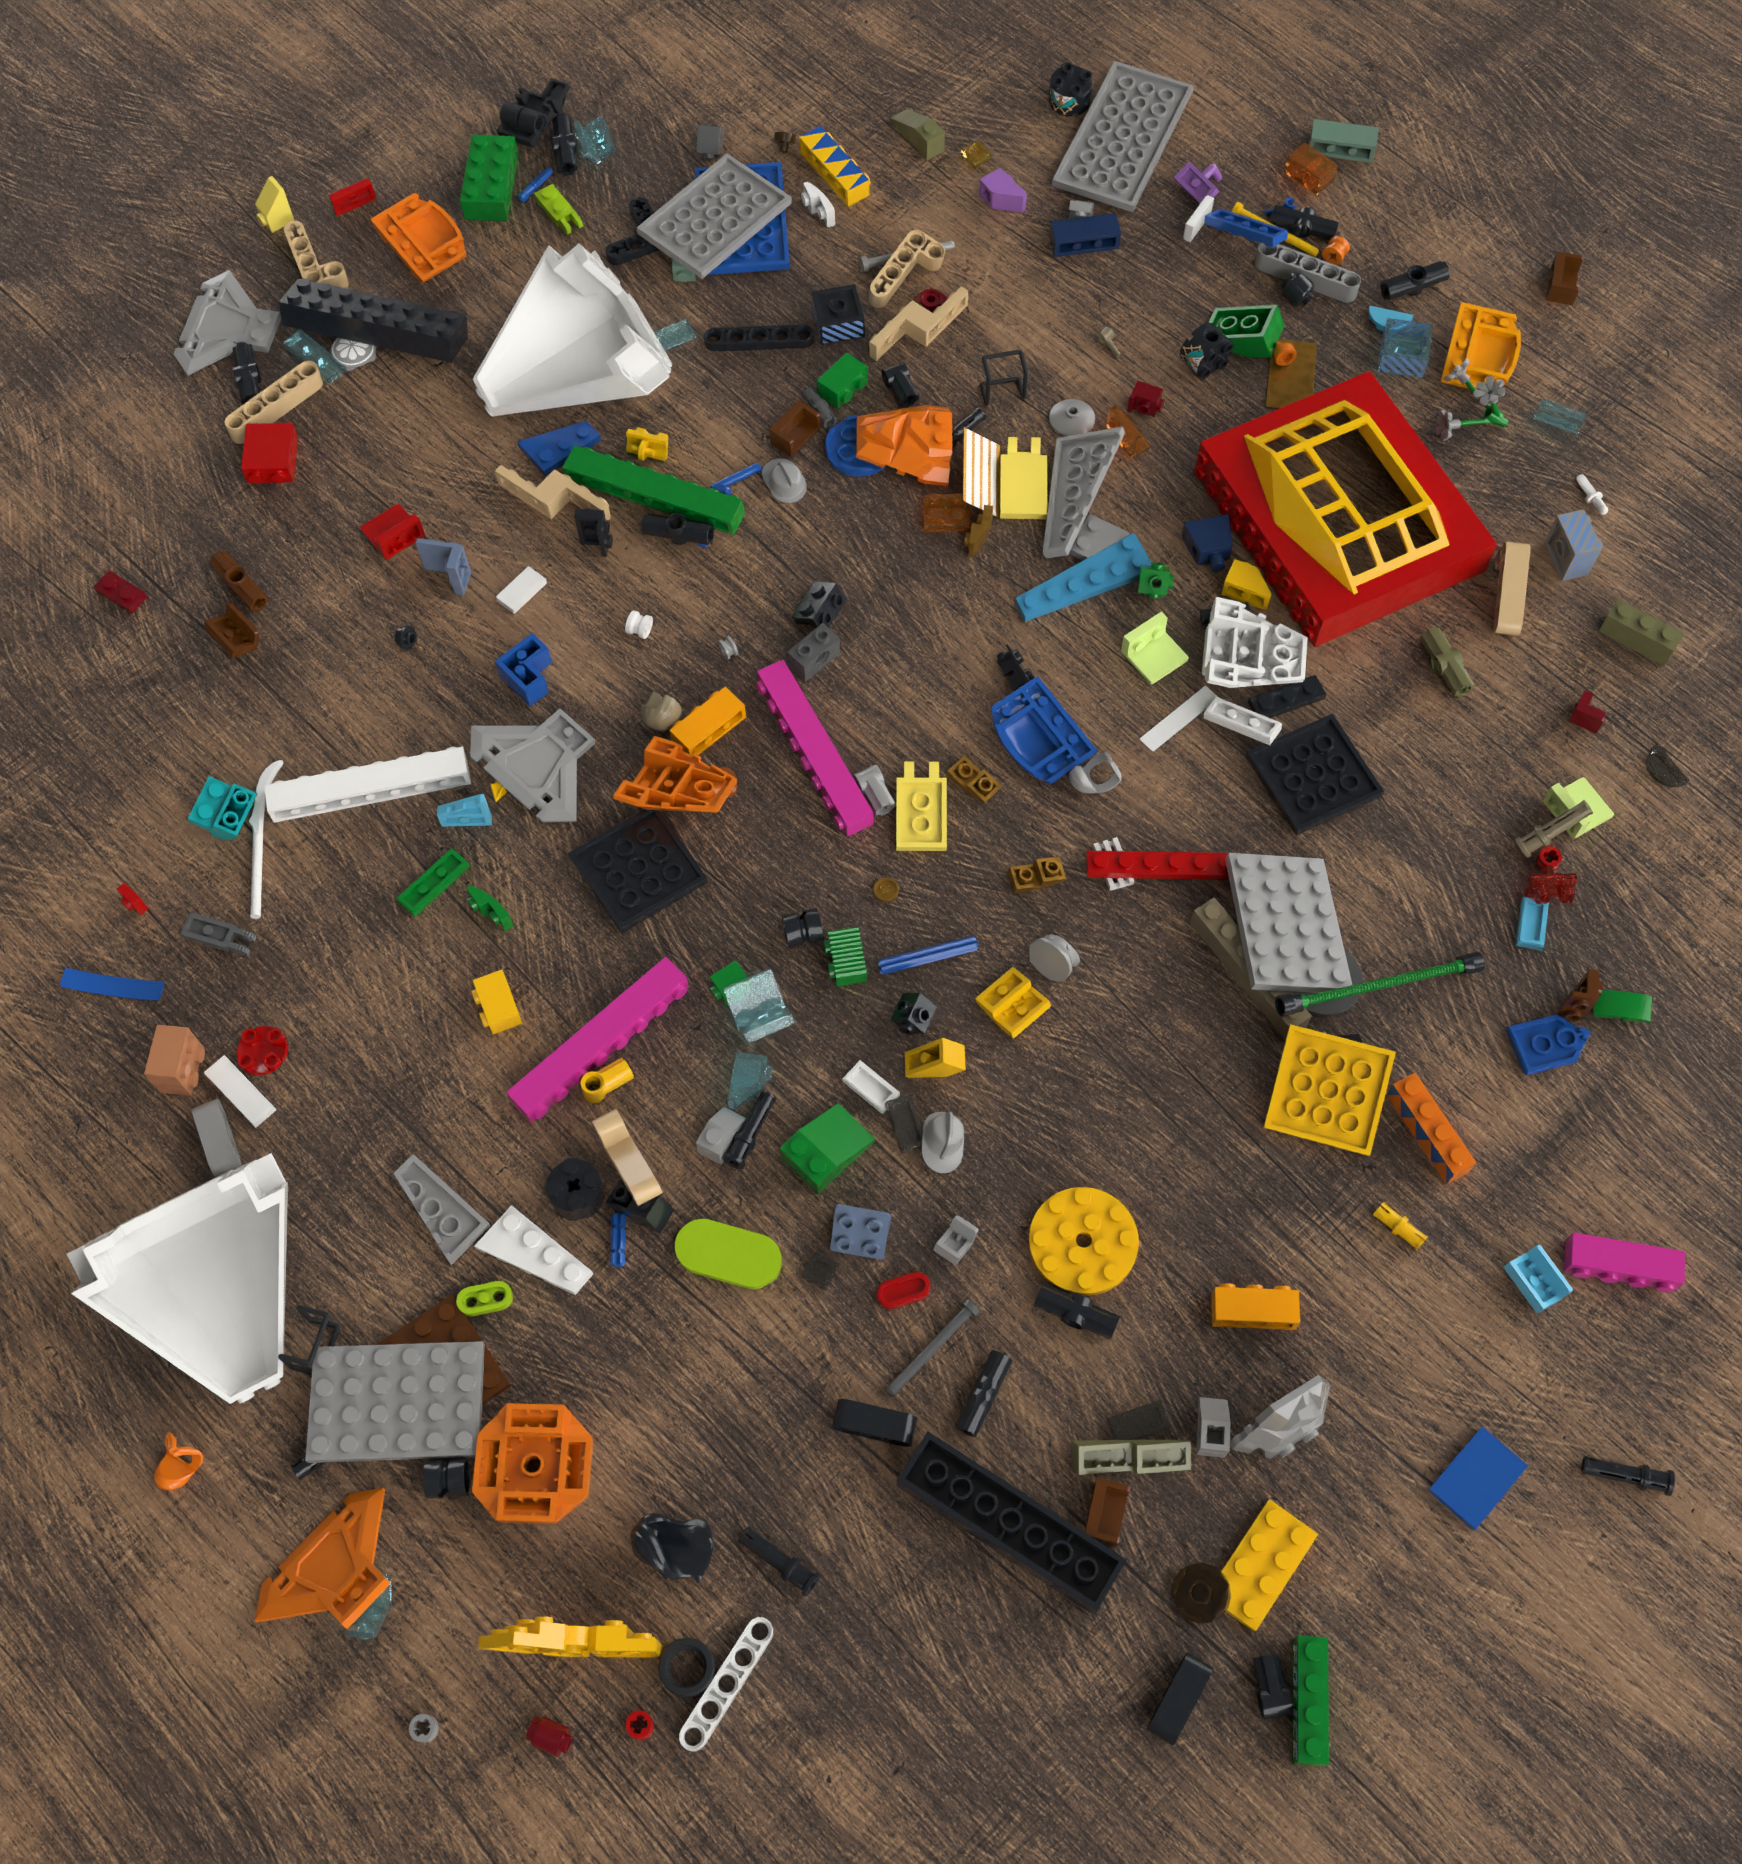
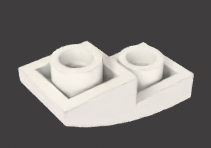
M809 182L803 183L804 193H801V198L804 206H808L811 214L818 213L820 220L823 219L827 227L834 226L835 209L829 199Z

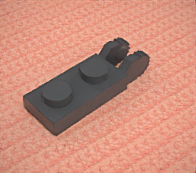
M193 912L189 913L179 934L183 939L227 952L230 950L242 956H248L250 950L244 945L234 943L235 938L238 937L248 942H255L257 938L252 932L240 929L237 925Z

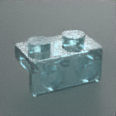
M602 116L585 127L579 121L574 123L576 128L575 136L582 144L580 150L586 159L590 158L597 165L617 152L606 120Z

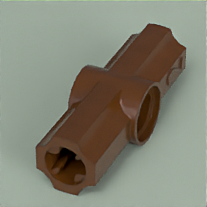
M218 551L212 555V559L209 562L210 566L230 587L232 593L238 596L251 611L259 612L268 601V597L247 575L245 569L239 566L226 551Z

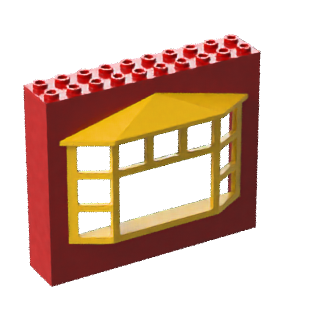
M1371 371L1200 442L1194 468L1196 478L1203 482L1207 494L1211 498L1213 497L1222 515L1228 514L1232 531L1238 534L1243 547L1249 550L1255 565L1261 568L1267 583L1274 587L1280 602L1289 609L1292 620L1299 624L1303 635L1308 637L1307 640L1312 643L1314 648L1486 572L1498 545ZM1345 411L1351 421L1341 426H1336L1326 419ZM1313 424L1326 431L1310 439H1305L1295 433ZM1354 429H1358L1412 504L1411 507L1369 525L1366 524L1313 449L1314 446ZM1283 437L1296 444L1280 452H1275L1266 446V444ZM1304 451L1318 472L1297 481L1282 460ZM1320 480H1325L1338 501L1315 509L1302 488ZM1344 508L1359 529L1342 537L1335 538L1322 517ZM1416 513L1420 515L1437 539L1417 549L1414 548L1404 522L1405 518ZM1395 523L1404 543L1406 554L1384 562L1373 532ZM1364 537L1373 557L1375 567L1352 576L1341 546Z

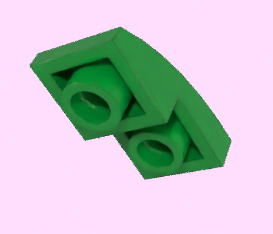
M471 885L466 888L470 896L467 898V902L474 912L479 910L483 918L489 915L496 926L500 924L504 931L514 926L510 915L492 896Z
M1602 990L1601 996L1594 1005V1017L1622 1018L1623 1021L1651 1023L1653 997L1632 992Z

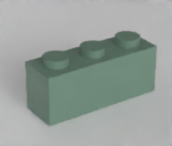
M1314 119L1308 154L1372 163L1377 146L1379 127Z

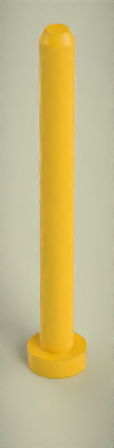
M1237 202L1232 210L1233 213L1273 225L1243 209L1244 205L1240 202ZM1290 233L1287 234L1285 242L1313 257L1319 254L1318 248Z

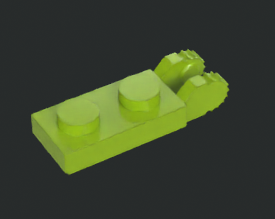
M553 184L534 193L538 204L566 234L571 233V227L568 223L570 220L578 229L583 227L581 218Z

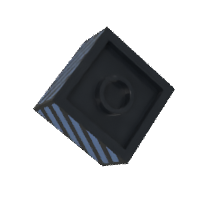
M855 284L811 292L812 311L821 345L865 337V318Z

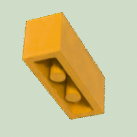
M725 686L720 691L714 692L701 706H696L686 718L677 721L670 729L671 741L682 745L683 750L692 756L693 754L700 755L746 718L745 705Z
M1224 1283L1220 1284L1219 1287H1215L1211 1294L1212 1327L1296 1330L1300 1324L1299 1290H1291L1289 1286L1263 1289L1262 1285L1254 1284L1248 1285L1246 1288H1235L1234 1284Z

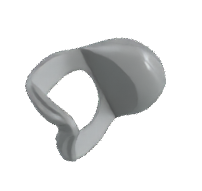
M1107 752L1097 754L1084 767L1076 766L1069 773V780L1072 786L1085 794L1108 792L1115 788L1122 778L1117 765L1112 761L1111 755ZM1108 760L1115 774L1102 784L1097 785L1093 783L1090 778V770L1095 765Z

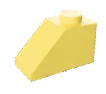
M273 176L269 177L255 205L258 214H256L258 221L263 227L267 226L273 233L284 227L288 222L295 220L284 189Z

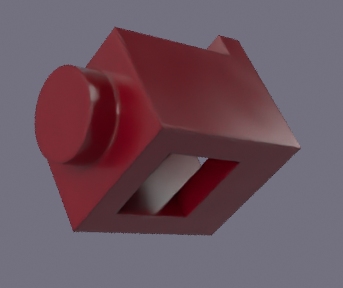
M1137 380L1129 397L1127 412L1132 413L1135 410L1141 414L1155 417L1157 412L1161 413L1165 399H1162L1163 389Z

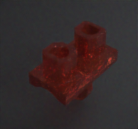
M1544 866L1542 873L1530 875L1529 885L1525 888L1524 892L1526 897H1533L1536 904H1546L1554 896H1558L1562 904L1572 903L1575 897V885L1578 877L1576 873H1554L1552 866Z

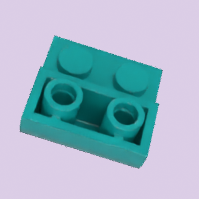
M209 776L187 822L210 831V835L223 840H235L258 793L235 783L231 786Z

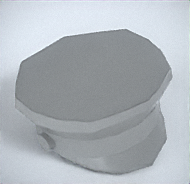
M1046 935L1029 945L1030 962L1042 975L1050 980L1064 982L1070 975L1072 967H1077L1080 962L1079 955L1066 940L1057 935Z

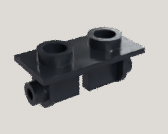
M1007 644L1005 646L1008 652L999 653L997 655V663L1005 676L1014 672L1007 680L1012 686L1013 691H1016L1035 677L1029 668L1024 669L1022 663L1025 660L1018 649L1013 651Z

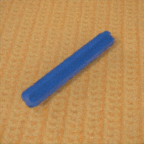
M970 936L880 959L878 961V968L880 973L884 975L976 951L978 943L975 936Z

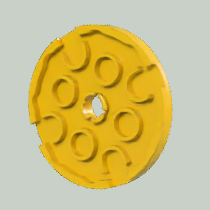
M1070 1188L1051 1196L1037 1210L1029 1231V1251L1036 1269L1049 1284L1067 1291L1068 1294L1077 1293L1083 1296H1093L1115 1288L1131 1271L1138 1253V1231L1133 1217L1127 1208L1112 1195L1094 1188ZM1080 1234L1086 1235L1091 1239V1244L1088 1247H1080L1076 1243V1238Z

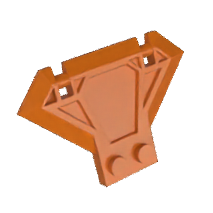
M385 1488L350 1493L343 1500L346 1506L341 1512L337 1514L333 1510L278 1566L282 1572L274 1580L268 1577L261 1584L254 1620L256 1623L330 1611L340 1624L348 1629L391 1584L373 1565Z

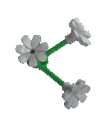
M1468 358L1463 361L1461 366L1457 365L1443 379L1447 382L1458 378L1463 385L1466 384L1474 397L1479 400L1486 410L1482 419L1464 421L1459 419L1452 420L1451 412L1439 410L1437 424L1440 426L1436 427L1435 431L1437 435L1441 434L1442 441L1451 438L1452 429H1458L1461 426L1492 423L1493 425L1498 424L1503 428L1508 424V419L1503 417L1504 414L1499 411L1497 406L1498 397L1505 395V388H1502L1504 385L1503 380L1498 379L1494 382V377L1488 376L1486 384L1478 382L1476 389L1469 381L1470 377L1465 373L1467 366L1470 364Z

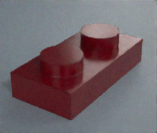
M110 570L93 586L97 593L131 614L148 598L144 591Z

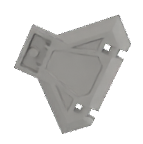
M230 270L203 282L200 289L206 293L205 295L197 296L179 339V342L183 343L184 346L183 348H176L173 353L186 374L189 376L233 354L232 348L239 342L252 344L254 351L268 353L281 321L280 312L257 309Z
M558 709L540 726H471L470 757L475 762L483 758L487 762L484 770L528 810L536 806L540 810L536 817L541 822H576L577 759L595 744V739L562 709ZM495 749L498 752V754L493 755L491 751ZM546 796L551 800L549 803L543 800Z

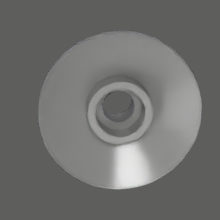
M1066 399L1053 406L1050 411L1049 422L1056 433L1064 437L1089 433L1095 423V414L1092 408L1085 402L1077 399Z

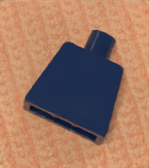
M1228 514L1184 522L1182 539L1197 565L1210 564L1213 572L1225 569L1224 561L1230 559L1232 551V537Z

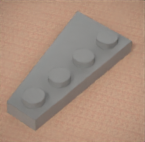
M414 1154L394 1172L395 1177L451 1265L490 1227L489 1222Z

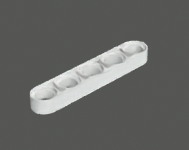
M757 1617L749 1622L683 1725L679 1734V1740L686 1750L696 1752L705 1746L773 1637V1627L767 1619ZM758 1623H763L768 1627V1635L763 1640H756L752 1636V1628ZM741 1649H747L752 1654V1660L747 1666H740L735 1661L736 1653ZM725 1675H730L735 1679V1687L728 1693H724L719 1689V1680ZM709 1701L715 1702L719 1708L717 1716L713 1719H706L702 1715V1707ZM691 1728L699 1729L702 1734V1739L696 1746H690L685 1741V1734Z

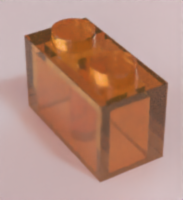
M1304 142L1288 156L1284 172L1318 195L1334 182L1338 165Z

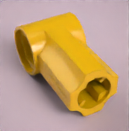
M620 1058L597 1072L586 1073L581 1079L584 1099L589 1103H599L605 1098L606 1094L634 1079V1075L627 1062ZM593 1084L600 1086L595 1091H590L587 1089L590 1085Z

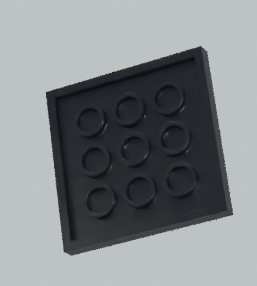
M1333 713L1274 739L1271 745L1263 744L1246 753L1247 760L1295 835H1299L1382 797L1384 794V790Z
M643 809L568 853L569 858L621 934L708 883L706 875L660 810Z

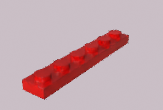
M1087 851L1085 855L1087 878L1229 880L1225 861L1228 853Z

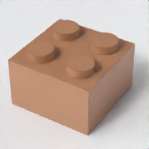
M157 1025L144 1075L160 1093L192 1096L193 1088L198 1084L199 1064L204 1060L205 1049L189 1028Z

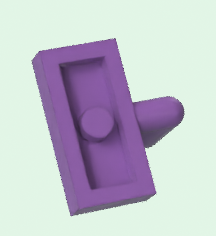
M1189 161L1174 176V179L1200 204L1205 196L1208 195L1214 198L1219 193L1218 188L1209 178L1212 175L1213 179L1218 182L1222 179V174L1215 164H1210L1201 173Z

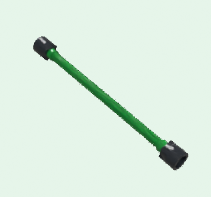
M1472 952L1456 957V960L1449 964L1367 981L1307 996L1295 993L1277 996L1275 998V1007L1279 1016L1285 1017L1304 1011V1008L1308 1007V1005L1454 972L1459 974L1482 972L1485 968V961L1480 952Z

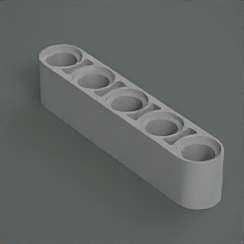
M1260 243L1255 259V267L1258 270L1284 280L1291 273L1301 272L1314 283L1313 291L1346 303L1356 299L1361 283V277L1357 273L1280 244L1274 247H1267L1264 243Z

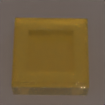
M979 141L961 150V156L974 169L991 159L992 153Z

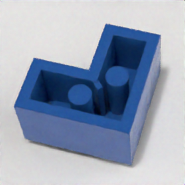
M531 633L495 661L499 677L530 707L549 693L545 677L540 672L552 664L548 647L534 633Z

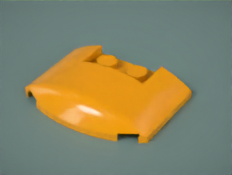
M1461 302L1440 382L1468 388L1458 378L1447 382L1443 379L1457 365L1461 366L1463 361L1468 358L1470 364L1467 366L1465 373L1470 377L1469 381L1476 389L1478 382L1486 384L1488 376H1493L1494 382L1502 379L1505 385L1515 369L1521 348L1520 330H1517L1514 323L1517 320L1516 315Z

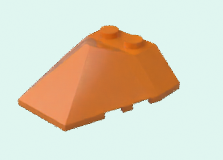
M654 736L644 750L643 768L633 782L624 780L613 795V799L646 810L718 813L736 785L737 778L713 764L711 767L701 761L699 755L693 754L692 756L685 752L683 746L679 743Z

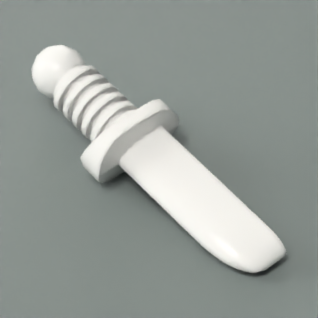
M1583 474L1578 475L1576 480L1587 495L1585 501L1588 504L1592 503L1601 515L1607 514L1608 508L1601 499L1603 497L1602 493L1596 492Z

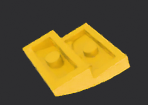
M1014 967L1010 968L975 998V1001L984 1012L1013 1039L1051 1007L1050 1001L1034 989L1031 981Z

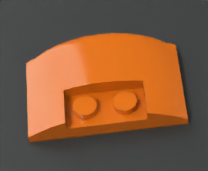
M413 193L370 220L383 241L389 244L410 269L411 274L417 280L424 283L465 258L466 250L464 248L463 236L451 216L430 199L428 202L418 199L419 194Z

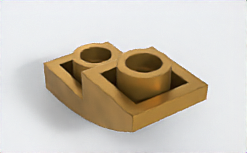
M984 505L983 514H978L977 524L972 523L971 533L966 532L965 547H969V557H973L981 549L988 537L993 519V506Z
M965 755L946 773L960 788L983 804L1002 787L985 769L980 771Z
M1060 857L1036 859L1034 864L1012 866L1007 871L1014 894L1042 889L1066 880Z

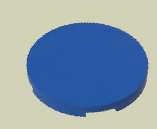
M862 415L846 417V420L831 427L826 435L825 453L828 461L835 469L850 476H869L881 471L882 467L856 458L857 416Z

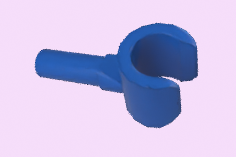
M1287 198L1283 207L1295 210L1297 205H1293L1295 199ZM1273 209L1265 210V216L1272 215Z

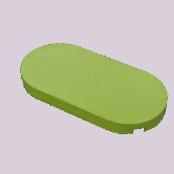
M697 1219L687 1223L679 1231L675 1240L676 1256L682 1266L692 1273L747 1289H760L776 1280L781 1271L782 1257L779 1247L771 1238L759 1233L709 1219Z

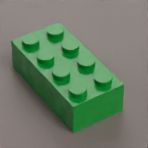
M471 136L460 198L464 220L508 222L519 156L515 136Z

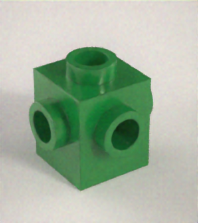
M1151 562V565H1140L1138 593H1145L1150 598H1161V595L1167 596V591L1172 589L1174 575L1170 574L1169 567H1165V564L1160 562Z

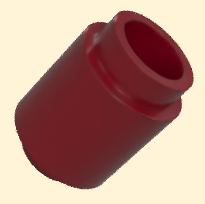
M536 1716L529 1726L526 1740L531 1742V1746L559 1757L561 1752L567 1753L573 1736L570 1735V1727L545 1716L543 1718Z

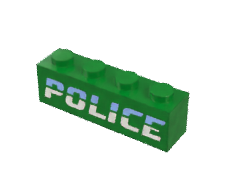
M1298 1635L1292 1639V1701L1294 1714L1292 1715V1765L1325 1767L1329 1765L1328 1638Z

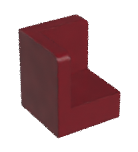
M1584 690L1569 722L1597 734L1605 720L1606 712L1589 705L1594 694Z

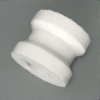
M633 610L626 622V633L631 635L635 633L640 638L646 639L652 628L653 617L649 615L642 616L638 611Z

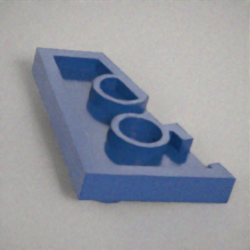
M586 420L521 440L517 443L520 450L546 477L554 469L556 470L565 464L574 445L590 448L600 442L601 437Z

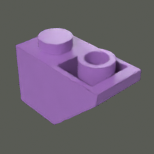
M1002 168L980 179L979 196L992 209L1015 212L1026 211L1027 194L1025 190L1020 188Z

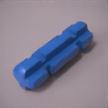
M614 1213L611 1215V1227L613 1228L610 1229V1250L612 1252L610 1253V1265L612 1267H623L625 1265V1253L623 1252H625L626 1230L624 1228L626 1227V1217L623 1213Z

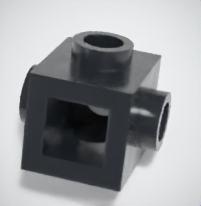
M903 993L900 1001L896 1004L891 1020L899 1026L898 1029L904 1034H925L937 1006L921 993Z

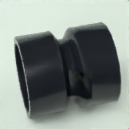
M817 908L805 910L801 916L796 912L782 915L788 948L801 946L805 940L809 943L824 941L822 924Z
M450 1459L448 1464H444L443 1460L425 1461L423 1468L425 1498H443L446 1493L450 1497L468 1496L470 1489L468 1459Z

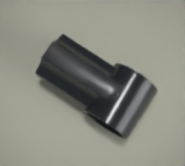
M900 362L881 370L885 386L888 389H892L901 406L908 408L919 400V394L910 380V373L905 362Z
M1279 1654L1253 1658L1259 1688L1257 1700L1262 1719L1293 1715V1701L1289 1688L1285 1686Z

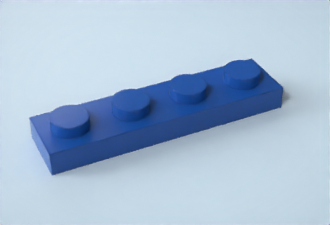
M1221 208L1205 215L1206 225L1212 226L1216 230L1231 232L1235 236L1246 237L1249 241L1264 243L1267 247L1277 246L1278 243L1287 239L1288 230Z

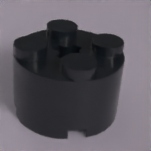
M567 1158L558 1164L548 1176L546 1183L547 1195L555 1211L561 1217L571 1221L587 1219L595 1215L601 1208L604 1201V1187L599 1173L590 1163L579 1159Z

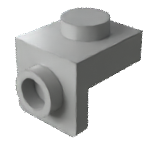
M956 1215L949 1229L936 1243L933 1251L954 1265H957L972 1246L979 1230L970 1222Z

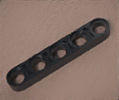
M808 325L711 328L704 333V344L710 351L808 348L814 343V331ZM806 333L810 337L807 339H800L798 336L800 334ZM779 334L787 336L785 340H778L775 337ZM756 335H762L765 337L762 341H756L753 339ZM734 336H740L743 338L739 342H733L731 340V338ZM711 337L720 338V340L716 343H711L708 341Z

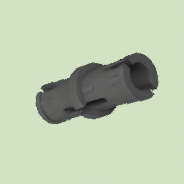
M814 387L807 388L803 392V398L813 410L820 414V421L826 429L835 426L837 419L830 411L829 404L819 396Z

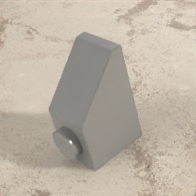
M723 1107L708 1121L696 1141L698 1153L722 1165L724 1162L722 1159L723 1155L730 1150L734 1142V1135L741 1131L747 1118Z

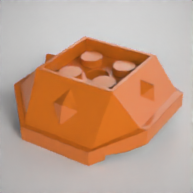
M507 1403L499 1411V1414L477 1435L472 1493L497 1522L556 1524L589 1497L593 1437L565 1405ZM540 1460L541 1466L538 1471L534 1473L527 1472V1466L531 1461Z

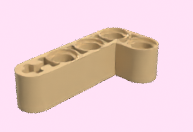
M299 221L288 222L284 226V232L302 279L348 288L349 281L342 263L333 261L319 266L303 224Z
M920 230L910 231L871 283L868 295L870 305L875 308L884 307L916 263L929 271L940 269L945 255L943 245Z
M1504 542L1498 549L1495 560V569L1499 570L1493 624L1494 633L1519 636L1521 633L1530 560V544Z
M617 1109L593 1120V1126L604 1149L636 1204L639 1206L662 1194L659 1183L630 1137Z

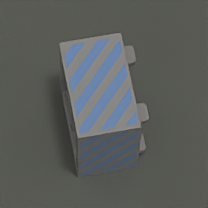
M1584 509L1557 515L1544 542L1561 581L1589 575L1603 547L1601 539H1598L1591 525L1592 520Z

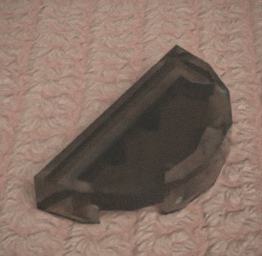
M1657 743L1651 748L1646 758V769L1650 776L1659 784L1667 787L1687 785L1689 779Z

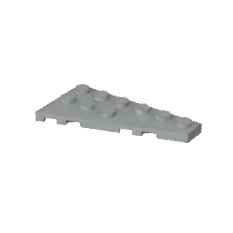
M1123 427L1057 438L1043 546V555L1046 559L1067 556L1125 434Z

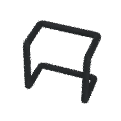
M1013 350L982 356L986 381L980 384L985 405H989L990 386L1017 381L1021 398L1023 400L1026 399L1028 368L1023 351ZM1019 354L1024 371L1023 385L1021 379L1017 376L991 380L987 359Z
M297 1305L296 1310L307 1321L320 1324L308 1360L285 1354H279L278 1358L289 1369L312 1375V1369L294 1365L293 1363L305 1366L313 1364L326 1326L334 1328L328 1345L330 1347L335 1345L340 1325L328 1321L329 1314L326 1311ZM308 1313L323 1316V1319L311 1317Z

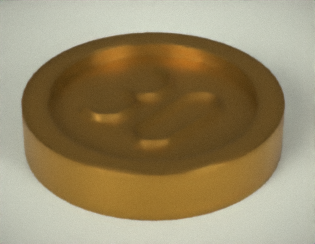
M881 878L874 884L873 893L877 900L888 903L897 898L899 887L893 879Z

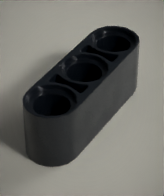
M838 1399L831 1428L855 1436L903 1447H911L918 1418L896 1410L848 1399Z
M1187 1652L1146 1730L1174 1746L1214 1668Z

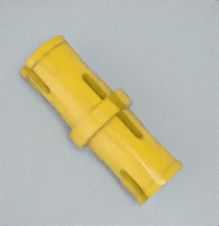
M1385 1202L1373 1214L1374 1217L1393 1230L1391 1232L1393 1235L1396 1236L1398 1234L1414 1247L1416 1251L1427 1239L1426 1235L1408 1222L1409 1219L1406 1216L1401 1217L1386 1205Z

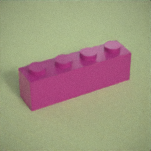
M1572 1233L1565 1240L1564 1272L1573 1273V1276L1577 1278L1598 1277L1606 1283L1627 1282L1629 1286L1636 1288L1646 1286L1657 1287L1658 1291L1669 1293L1674 1292V1290H1677L1684 1284L1685 1251Z

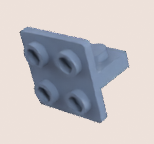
M837 1204L835 1207L830 1250L883 1260L892 1215L887 1212Z

